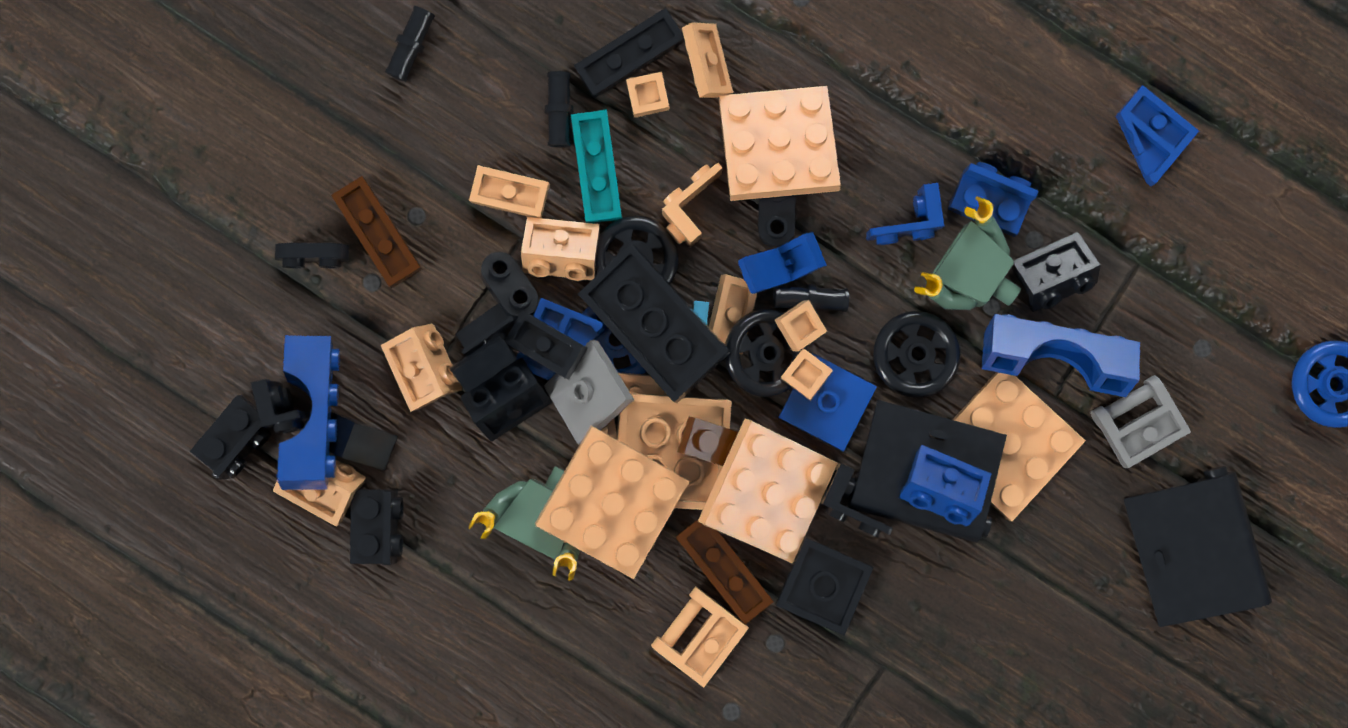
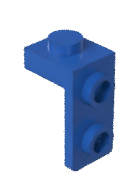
M813 232L803 234L778 248L746 256L738 260L743 279L752 294L796 281L827 266Z

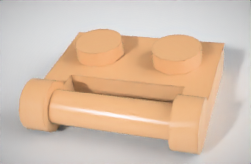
M695 586L689 594L691 597L689 602L661 638L657 636L651 646L704 688L749 627ZM704 607L711 615L680 654L673 646Z

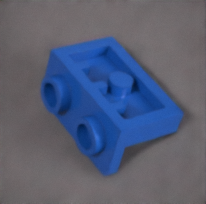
M977 162L975 165L971 163L963 170L948 210L975 221V219L965 215V208L970 207L977 211L979 208V203L975 199L977 196L989 200L993 204L994 211L992 215L1002 232L1015 237L1018 235L1031 201L1036 199L1039 191L1031 188V183L1023 178L1011 176L1009 179L997 174V169L989 164Z
M921 445L916 452L908 482L902 488L899 498L909 502L915 508L929 510L941 515L951 523L969 526L982 511L991 473Z

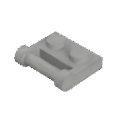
M1156 375L1146 379L1143 386L1129 393L1126 397L1120 398L1105 408L1099 406L1091 411L1093 421L1102 430L1123 468L1132 467L1191 433L1164 384ZM1150 398L1156 401L1158 406L1119 429L1116 427L1113 419Z

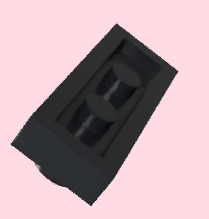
M664 8L578 62L574 67L595 99L684 43V35L668 10Z

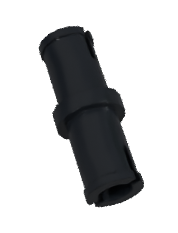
M414 5L402 35H397L395 42L398 45L388 68L385 70L386 74L400 81H407V76L418 53L422 54L425 48L422 43L432 20L435 18L434 14Z
M565 71L548 72V104L545 105V114L548 115V146L556 148L570 147V115L574 114L573 105H570L571 73Z
M807 284V287L777 286L774 287L773 292L774 309H791L800 302L809 300L815 310L847 312L849 290L848 288H816L815 284Z

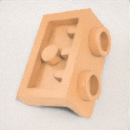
M527 217L521 249L523 273L536 277H565L574 281L593 280L595 278V261L600 224Z
M433 324L413 327L381 345L410 412L419 410L446 395L462 390L461 384L449 369L453 364L444 348L443 338Z
M336 460L335 478H328V490H281L278 481H276L273 492L337 527L343 521L355 492L364 484L366 477L358 473L352 466Z

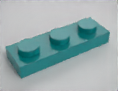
M607 110L571 114L586 223H598L622 219Z

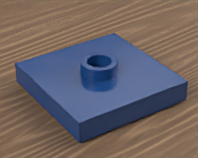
M811 353L833 370L832 374L811 401L793 388L778 418L840 451H844L877 386Z

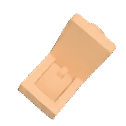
M716 163L711 168L708 164L704 165L691 177L694 183L684 191L677 188L664 199L663 202L666 206L662 208V215L670 224L666 229L677 243L681 244L685 241L691 247L701 239L702 232L681 208L722 174L723 167L719 163Z

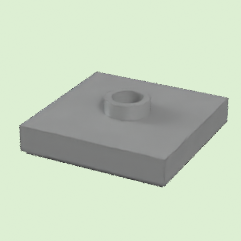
M590 340L585 345L587 350L569 380L556 373L544 385L578 445L582 442L591 425L602 430L634 400L601 344L596 340Z

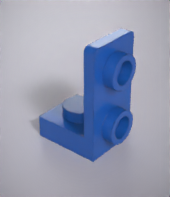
M924 184L917 191L918 195L913 198L915 216L917 218L921 217V222L871 228L866 233L867 241L876 240L877 245H888L899 242L898 237L912 235L914 241L934 238V232H938L944 227L939 184Z

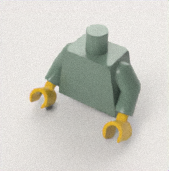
M978 196L975 198L979 203L978 210L976 211L970 207H966L964 210L966 216L975 219V223L970 221L963 226L931 274L921 273V276L926 278V287L915 286L914 288L915 293L928 296L944 309L971 310L985 305L992 295L1009 306L1021 291L1019 286L1005 278L1014 261L1009 256L1010 248L1002 230L992 215L994 211L993 204L989 200Z
M554 466L545 484L533 478L528 482H515L498 492L483 509V512L475 514L470 522V530L475 523H482L486 526V530L481 536L482 539L487 538L494 527V529L554 559L552 572L554 576H556L557 569L562 566L570 569L568 581L572 580L575 576L576 561L581 550L535 525L537 518L565 470Z

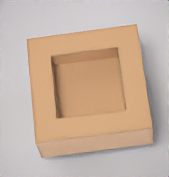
M662 72L626 79L634 118L669 110Z
M809 300L800 302L775 319L792 351H800L827 332Z
M803 348L781 376V379L811 401L833 370Z

